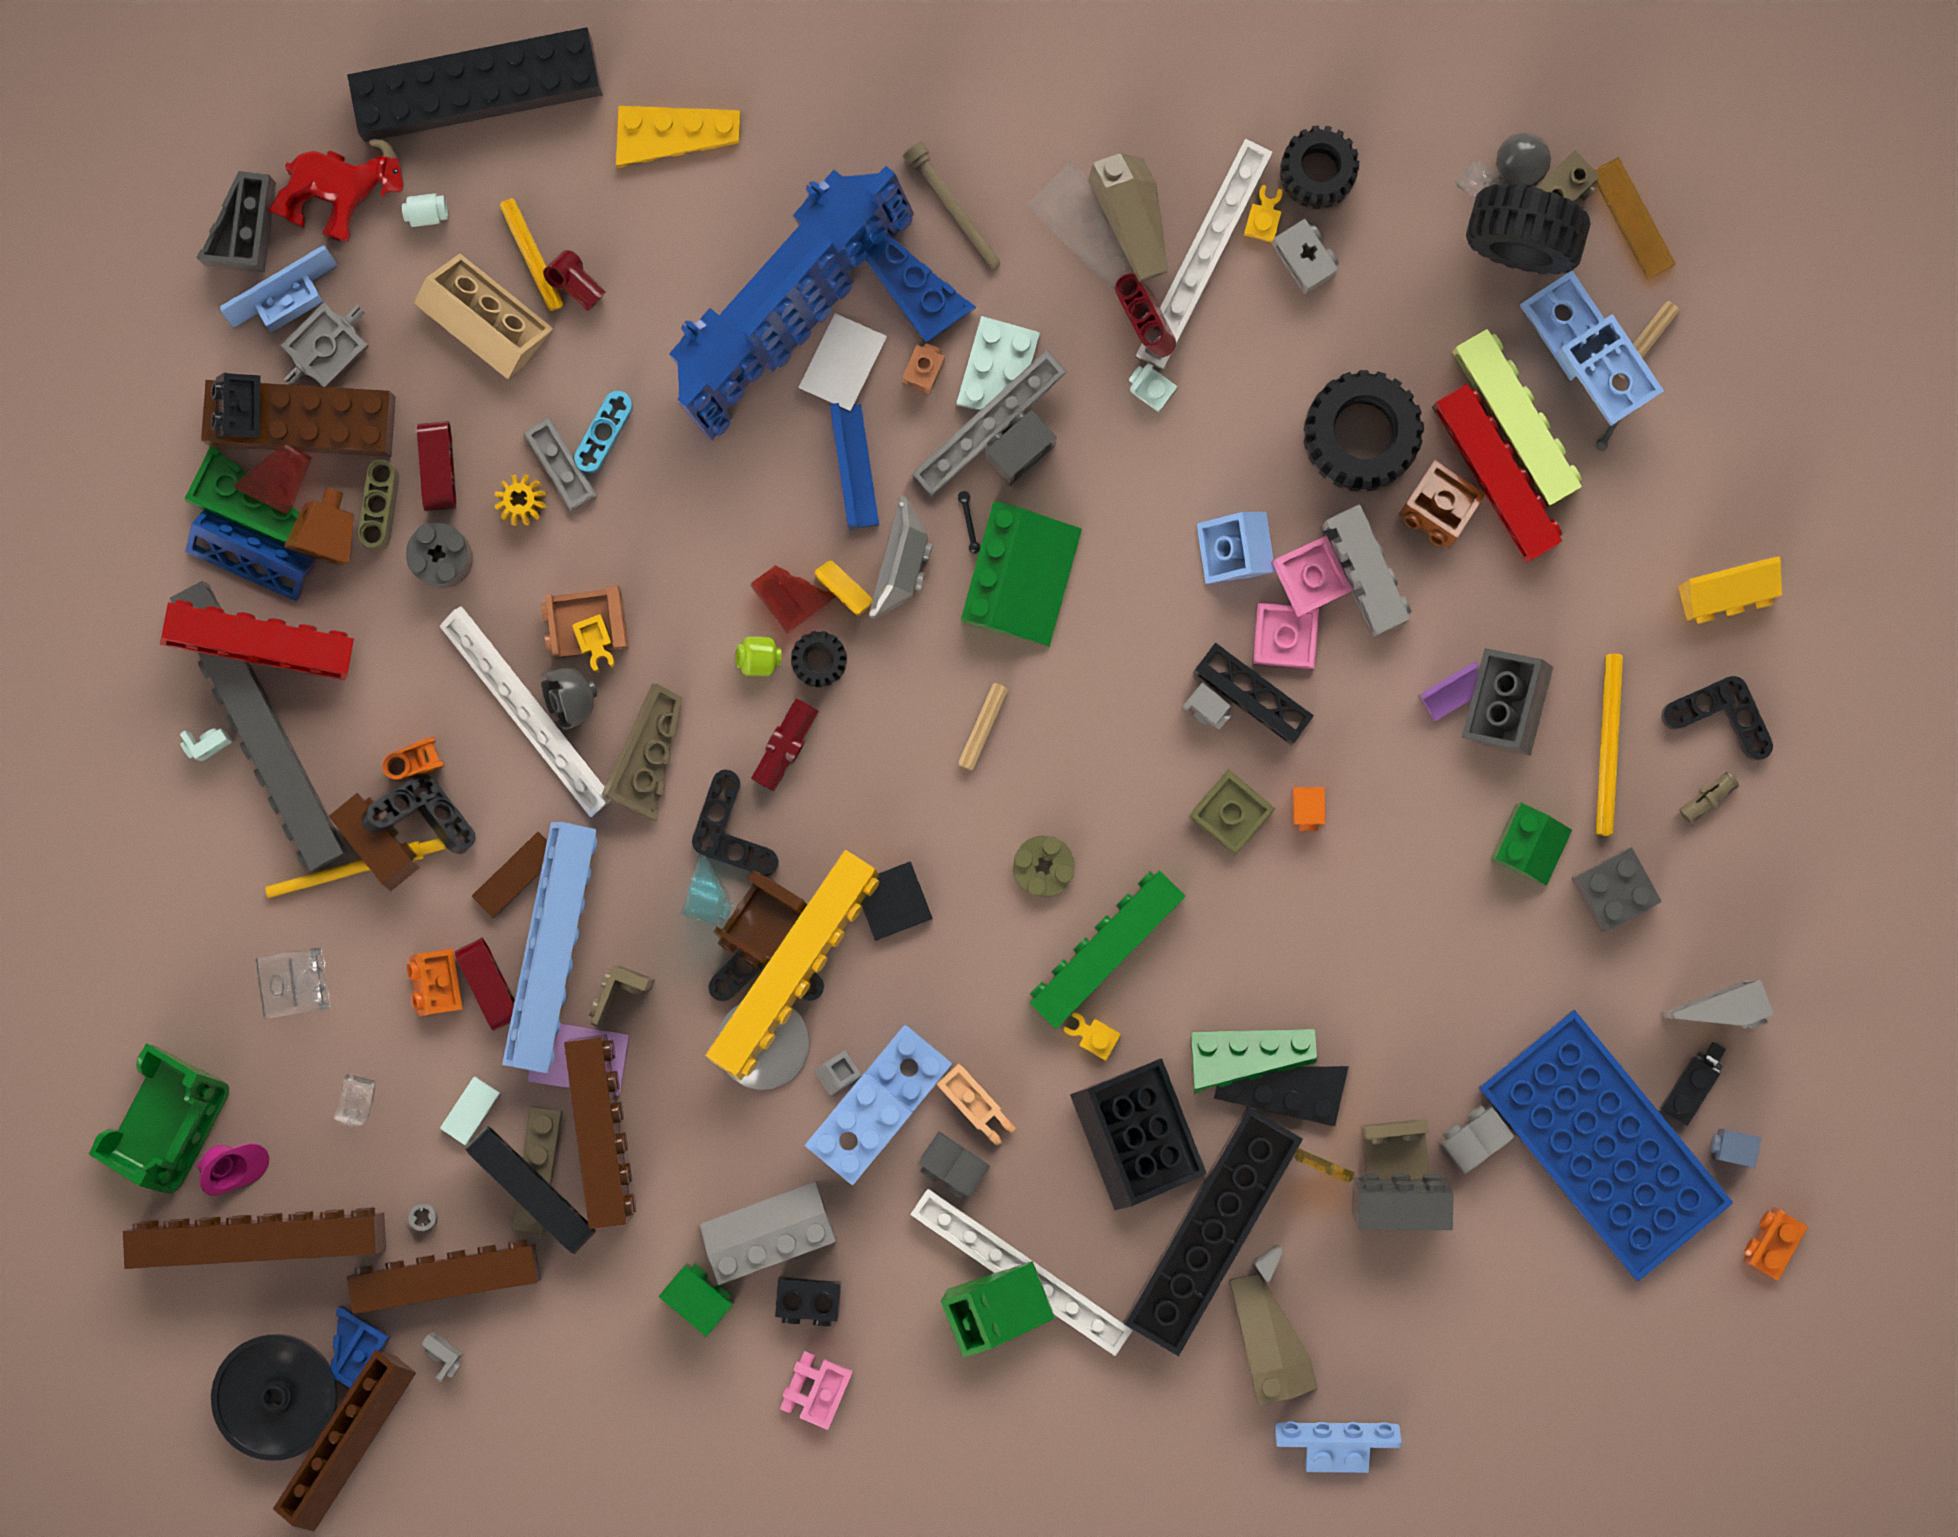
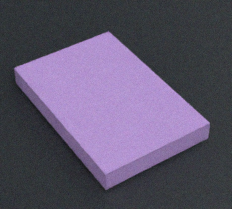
M561 1024L560 1031L554 1039V1061L551 1067H549L548 1073L529 1070L528 1082L570 1088L564 1042L574 1038L607 1034L608 1041H614L616 1058L611 1060L612 1071H618L620 1089L615 1091V1095L620 1096L630 1034Z

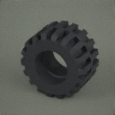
M1319 125L1312 126L1310 131H1307V129L1300 131L1299 136H1294L1286 147L1280 165V178L1284 180L1283 187L1285 191L1292 193L1290 197L1294 201L1297 199L1301 200L1302 206L1307 207L1308 204L1314 205L1313 209H1320L1322 205H1326V208L1334 205V202H1341L1345 195L1349 194L1355 183L1360 161H1357L1359 154L1357 149L1352 148V140L1350 138L1345 140L1343 138L1344 133L1339 129L1335 133L1331 131L1332 127L1325 126L1324 130L1319 129ZM1312 153L1326 154L1335 162L1337 174L1332 180L1327 182L1313 181L1303 171V159Z

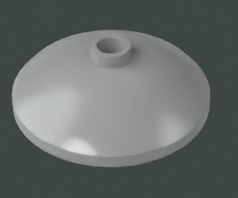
M740 1003L736 1005L734 1008H732L725 1016L719 1027L717 1037L719 1036L723 1028L726 1026V1024L728 1023V1021L730 1020V1018L732 1017ZM792 1006L793 1011L789 1019L783 1025L780 1023L774 1031L775 1038L767 1050H762L757 1056L756 1060L758 1063L754 1071L749 1076L745 1075L741 1081L728 1073L730 1077L746 1087L765 1090L786 1084L800 1072L808 1056L809 1035L804 1020Z

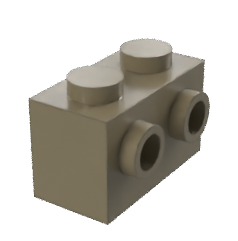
M1574 150L1535 187L1549 193L1559 194L1560 197L1568 198L1573 203L1580 197L1585 201L1597 190L1594 184L1600 178V175Z

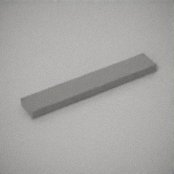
M1046 350L911 475L932 497L988 446L986 443L999 431L1002 433L1010 426V421L1022 411L1025 412L1068 372Z

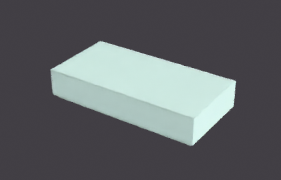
M474 1076L440 1129L462 1144L467 1145L501 1093Z

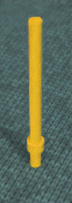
M440 838L420 843V841L408 843L417 854L413 859L414 861L423 859L426 854L447 849ZM363 860L269 885L265 887L267 897L272 898L370 870V868Z

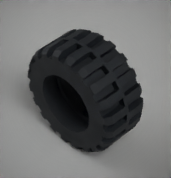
M1494 184L1489 187L1486 186L1476 195L1466 238L1472 250L1478 251L1479 255L1487 257L1495 263H1501L1513 269H1522V271L1526 272L1532 271L1538 274L1551 273L1555 275L1561 272L1569 273L1580 264L1591 223L1588 213L1583 210V207L1579 204H1574L1568 198L1560 197L1559 194L1549 193L1536 187H1526V185Z
M1359 370L1356 374L1348 372L1342 374L1337 380L1333 379L1317 394L1304 422L1305 449L1309 451V460L1312 465L1316 464L1320 469L1318 473L1324 479L1326 477L1334 481L1333 485L1340 488L1342 485L1350 487L1349 491L1359 492L1360 489H1367L1368 492L1377 490L1381 486L1386 487L1407 471L1421 448L1424 422H1421L1420 419L1422 414L1420 406L1415 405L1412 400L1415 396L1410 390L1405 391L1400 386L1402 382L1396 378L1392 381L1386 378L1385 373L1379 371L1376 374H1370L1368 370ZM1363 403L1378 408L1387 416L1391 424L1392 437L1390 444L1377 457L1371 459L1353 457L1346 453L1336 440V420L1345 408L1353 404Z

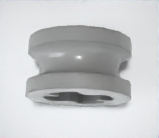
M418 1204L410 1210L408 1220L413 1229L428 1231L435 1227L438 1215L433 1206ZM425 1208L430 1212L428 1218L431 1221L427 1226L425 1223H422L421 1227L416 1223L418 1217L415 1214L419 1209L421 1212H424Z

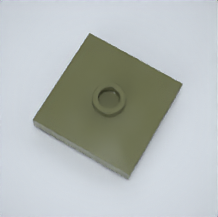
M1228 769L1188 817L1236 856L1273 813L1275 808Z

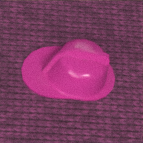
M254 1143L243 1144L234 1148L228 1145L214 1146L197 1163V1168L201 1173L200 1186L206 1194L218 1196L258 1180L265 1173L269 1166L270 1156L264 1147Z

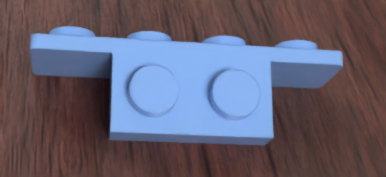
M321 246L220 306V310L232 327H237L259 313L265 326L272 333L323 302L312 281L336 268L337 263L326 246Z
M1292 1421L1275 1423V1437L1278 1447H1306V1472L1369 1473L1370 1448H1401L1402 1443L1399 1424L1386 1422L1296 1423Z

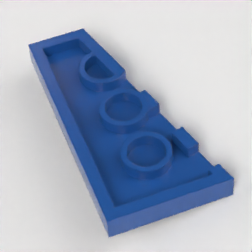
M888 233L879 244H873L866 252V263L926 344L976 309V306L963 298L952 286L934 274L929 267L916 259Z

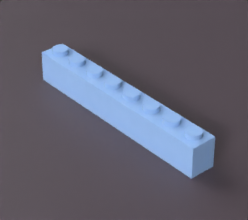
M551 822L502 1065L548 1073L549 1067L553 1064L554 1039L558 1035L561 1026L559 1019L560 1009L564 1005L567 996L565 989L566 979L573 967L572 949L579 937V929L577 928L579 915L583 913L585 907V899L583 897L585 885L588 884L591 877V868L589 867L591 855L594 854L597 847L596 829L566 822Z

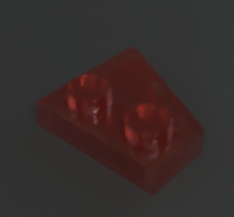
M283 444L239 480L234 488L287 514L292 510L312 457Z
M776 565L750 584L787 634L835 598L833 593L825 592L801 577H794L788 571Z

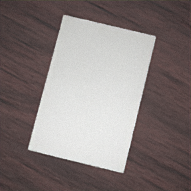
M835 313L798 388L833 404L839 403L840 407L851 411L887 336Z

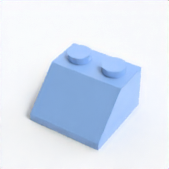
M1240 512L1197 523L1205 584L1253 578L1275 572L1271 562L1274 559L1266 512Z

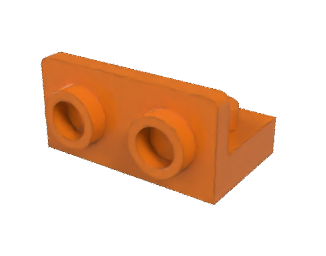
M453 948L409 956L406 969L408 978L413 982L414 992L411 995L413 1009L418 1013V1017L462 1010Z
M1773 1207L1771 1212L1766 1211L1759 1223L1761 1230L1756 1239L1751 1238L1744 1249L1746 1257L1743 1261L1778 1281L1808 1226L1785 1214L1784 1211Z

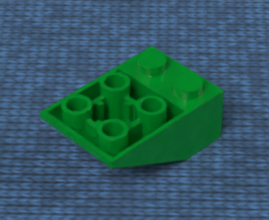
M1033 1261L948 1288L941 1299V1304L963 1358L992 1349L1055 1319Z

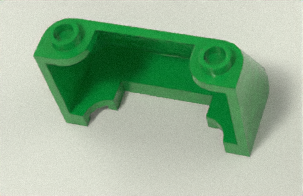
M146 1043L137 1057L136 1068L139 1073L146 1077L119 1129H107L99 1133L94 1140L89 1155L140 1187L171 1194L182 1186L228 1098L229 1086L217 1077L154 1045Z

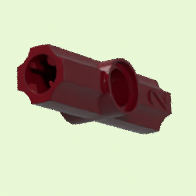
M797 698L795 699L781 726H777L765 747L766 752L751 777L753 781L773 792L776 790L788 766L793 764L805 743L804 738L819 713L817 709Z

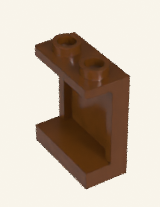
M754 870L747 879L752 885L725 926L722 929L716 926L713 932L719 938L717 943L731 953L735 949L744 954L742 959L745 962L758 968L759 965L766 967L807 904L800 897Z

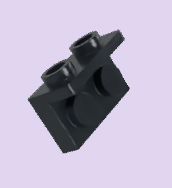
M223 373L216 377V381H213L211 396L212 399L216 400V412H213L211 416V428L215 430V437L217 439L225 437L257 439L260 437L261 375Z

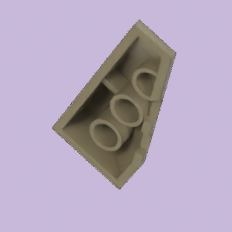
M1119 153L1093 162L1088 182L1139 282L1167 273L1168 266L1157 185L1144 159Z

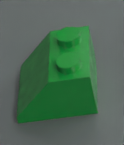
M1520 802L1515 804L1490 860L1547 886L1572 829L1553 817Z
M686 1263L658 1297L707 1337L735 1303L730 1299L733 1294L722 1284L715 1286L706 1278L709 1274L698 1264L694 1263L691 1266Z

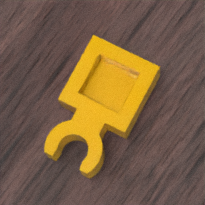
M1262 185L1258 194L1261 206L1252 204L1244 235L1272 243L1282 212L1273 208L1279 204L1282 198V189H1278L1275 198L1269 199L1265 196L1267 185Z
M599 614L572 624L582 654L592 653L590 659L592 669L596 673L600 672L597 662L601 658L608 659L609 665L614 667L615 661L613 656L604 649V647L612 645L602 615Z
M1072 1012L1071 1016L1079 1021V1027L1076 1030H1071L1064 1026V1032L1071 1036H1082L1083 1038L1079 1046L1106 1061L1121 1034L1095 1018L1089 1026L1085 1023L1082 1015Z

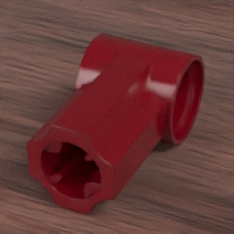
M564 250L544 268L543 275L547 283L558 290L564 288L587 311L594 307L606 293L583 270V263L580 257L573 251Z

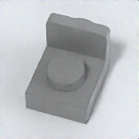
M432 1331L421 1344L426 1348L425 1353L436 1362L440 1363L443 1360L446 1363L436 1376V1379L442 1381L446 1376L452 1378L462 1365V1362L458 1359L463 1352L436 1332Z

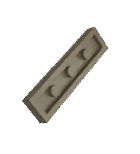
M531 1106L523 1159L551 1185L562 1111ZM516 1201L512 1230L544 1234V1227Z

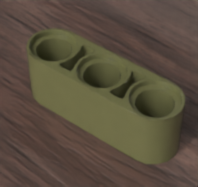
M383 459L372 462L368 467L358 528L360 542L373 551L385 549L390 542L399 485L397 469ZM382 468H388L390 470L389 479L385 482H377V472ZM378 498H384L386 501L384 510L374 513L372 511V503ZM379 528L381 531L380 539L375 543H369L367 540L368 532L371 529Z

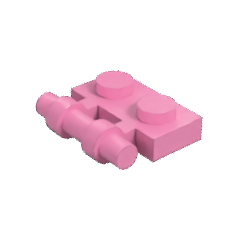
M804 1350L800 1361L795 1363L793 1368L795 1374L789 1387L784 1389L782 1394L784 1400L780 1409L792 1413L795 1403L803 1405L804 1408L800 1418L828 1430L853 1371L824 1359L820 1370L815 1369L811 1365L816 1355ZM806 1377L815 1380L809 1396L800 1392Z

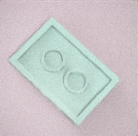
M981 316L956 405L975 411L983 409L1032 364L1040 332Z

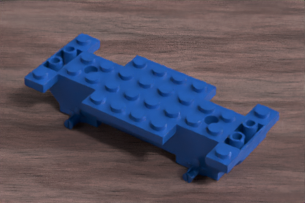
M887 166L880 173L842 176L833 169L820 184L815 181L809 182L810 186H806L809 196L793 214L799 226L720 315L709 308L696 323L685 321L686 326L682 324L681 328L684 336L669 353L678 366L679 398L677 400L692 421L711 440L716 436L722 435L728 429L732 416L726 409L731 404H736L742 398L744 389L751 381L755 382L762 376L765 370L764 367L766 366L772 372L777 367H783L790 359L792 350L798 344L802 345L810 337L811 329L817 322H822L829 316L834 303L838 299H843L847 296L852 288L851 284L854 282L849 271L853 267H858L862 264L867 256L866 252L873 244H879L885 238L887 231L895 236L899 231H904L910 225L914 212L896 174Z

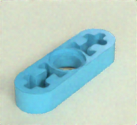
M613 391L607 395L576 450L574 460L582 472L591 474L600 470L630 417L633 403L625 392ZM620 398H623V404L626 406V409L624 411H617L614 418L619 420V423L615 425L612 420L603 417V415L607 413L611 416L614 411L611 402L613 400L618 402ZM608 424L611 426L612 435L608 440L602 441L596 438L595 430L599 425ZM590 439H592L595 444L605 448L602 452L597 448L593 455L597 460L596 463H589L586 467L583 466L585 461L581 456L583 454L589 455L592 451L593 446L588 444Z

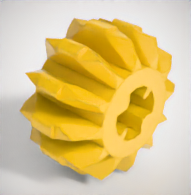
M514 474L511 475L512 485L509 486L504 480L500 483L505 492H495L494 495L503 500L497 502L495 508L497 510H504L500 516L504 521L512 516L511 524L513 526L519 524L520 518H522L525 526H529L530 519L528 516L532 515L536 520L541 518L535 510L536 508L546 509L547 505L538 500L545 498L547 495L545 491H537L541 485L538 480L533 481L529 485L530 477L525 474L522 477L521 483H519L518 477ZM518 494L527 501L524 506L520 504L514 506L517 503L514 498Z

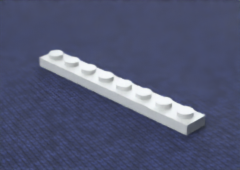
M1247 139L1244 140L1160 307L1175 336L1176 344L1272 155V151ZM1161 336L1157 337L1155 342H1157ZM1143 343L1136 354L1137 358L1147 363L1149 362L1161 370L1164 369L1171 356L1170 354L1166 357H1157Z
M460 606L453 610L440 625V628L590 817L598 814L611 801V799L602 795L605 786L595 776L586 762L576 752L567 738L561 733L463 607Z
M929 1188L910 1213V1215L994 1273L1033 1261ZM1033 1261L1053 1313L1116 1356L1133 1330Z

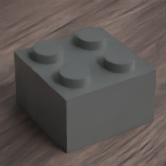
M1030 410L1027 414L1023 411L1010 421L1009 424L1011 426L1007 432L1002 434L999 431L986 443L988 446L985 450V459L1009 486L1056 445L1057 437L1033 410Z
M1632 847L1626 848L1572 877L1601 932H1607L1662 902Z

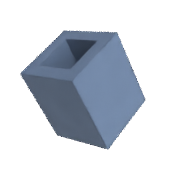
M1719 1128L1718 1134H1714L1712 1137L1710 1152L1714 1153L1713 1159L1756 1168L1762 1137Z

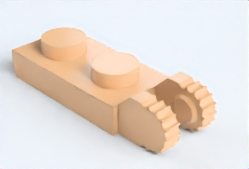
M960 1063L937 1083L939 1088L978 1130L981 1129L996 1146L1002 1141L999 1135L985 1124L995 1115L1006 1131L1012 1133L1016 1129L1000 1111L1001 1108Z

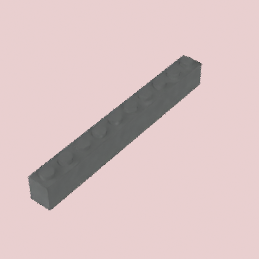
M204 581L170 597L172 603L175 600L191 602L193 607L205 609L206 606L221 608L210 585ZM198 652L201 658L198 662L199 668L206 678L211 677L215 688L212 689L213 695L220 705L224 704L227 708L229 715L226 716V720L233 732H239L243 740L240 743V747L248 760L253 759L257 767L254 770V774L262 787L267 786L271 794L268 797V801L276 814L281 813L285 821L282 828L290 841L295 840L299 848L296 855L303 868L308 867L310 871H318L348 855L251 664L246 661Z

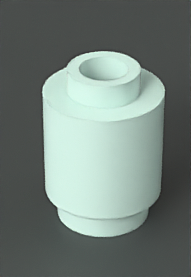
M437 193L407 197V203L402 204L404 221H410L411 227L441 224V220H448L445 195L437 196Z

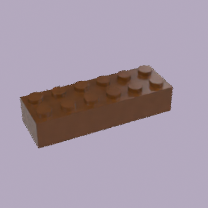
M205 380L201 441L208 446L392 456L396 396L391 391L260 383V437L257 439L240 437L217 439L215 437V430L211 428V416L213 412H216V400L212 399L211 387L213 381L216 380Z
M607 1034L569 1039L564 1042L589 1229L625 1225L631 1220L634 1212H636L635 1195L629 1194L628 1190L629 1182H632V1171L630 1163L625 1164L624 1153L628 1151L626 1132L621 1133L620 1122L624 1120L622 1102L616 1101L615 1091L620 1089L618 1071H612L611 1060L616 1058L614 1041H608Z

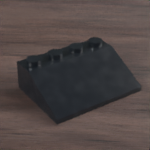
M1162 1058L1070 1094L1114 1210L1132 1207L1207 1174Z

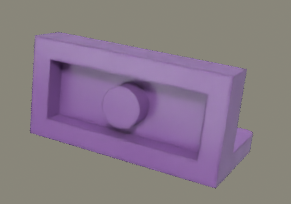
M1476 661L1419 695L1434 722L1472 700L1478 676L1476 668L1479 667Z

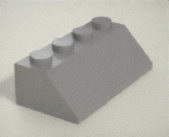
M816 1181L700 1224L707 1255L718 1285L837 1241Z

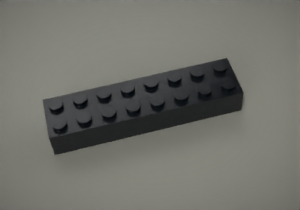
M588 27L347 74L358 134L364 142L603 95L592 37Z
M1246 1106L1123 1320L1125 1326L1179 1357L1303 1138Z

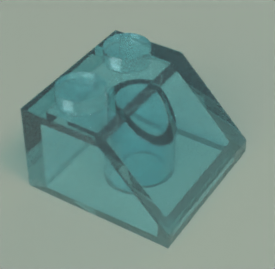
M699 854L681 914L721 926L723 920H729L733 903L729 902L730 895L711 859Z

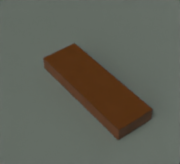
M537 832L472 895L492 918H495L541 873L547 839L540 832Z

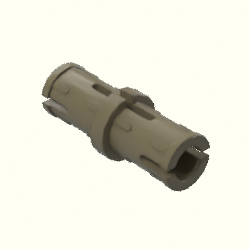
M1726 771L1710 786L1701 788L1699 790L1700 794L1680 808L1679 811L1683 818L1692 825L1711 808L1716 809L1720 806L1719 802L1740 785L1735 777Z

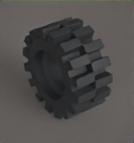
M811 631V633L801 636L802 638L796 641L791 652V665L797 677L807 685L816 686V688L830 686L833 682H837L842 673H844L847 663L846 651L841 641L826 631ZM817 647L826 649L831 655L830 665L822 671L811 669L807 663L809 652Z

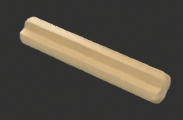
M1667 301L1633 343L1642 359L1679 313L1680 309L1674 303ZM1617 375V376H1619V377L1622 378V379H1626V378H1625L1624 376H1622V375Z
M998 683L992 684L960 757L959 765L968 770L974 769L1008 692L1005 686Z

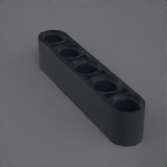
M486 1126L465 1148L467 1153L572 1254H576L596 1233L595 1229H589L588 1221L489 1126Z

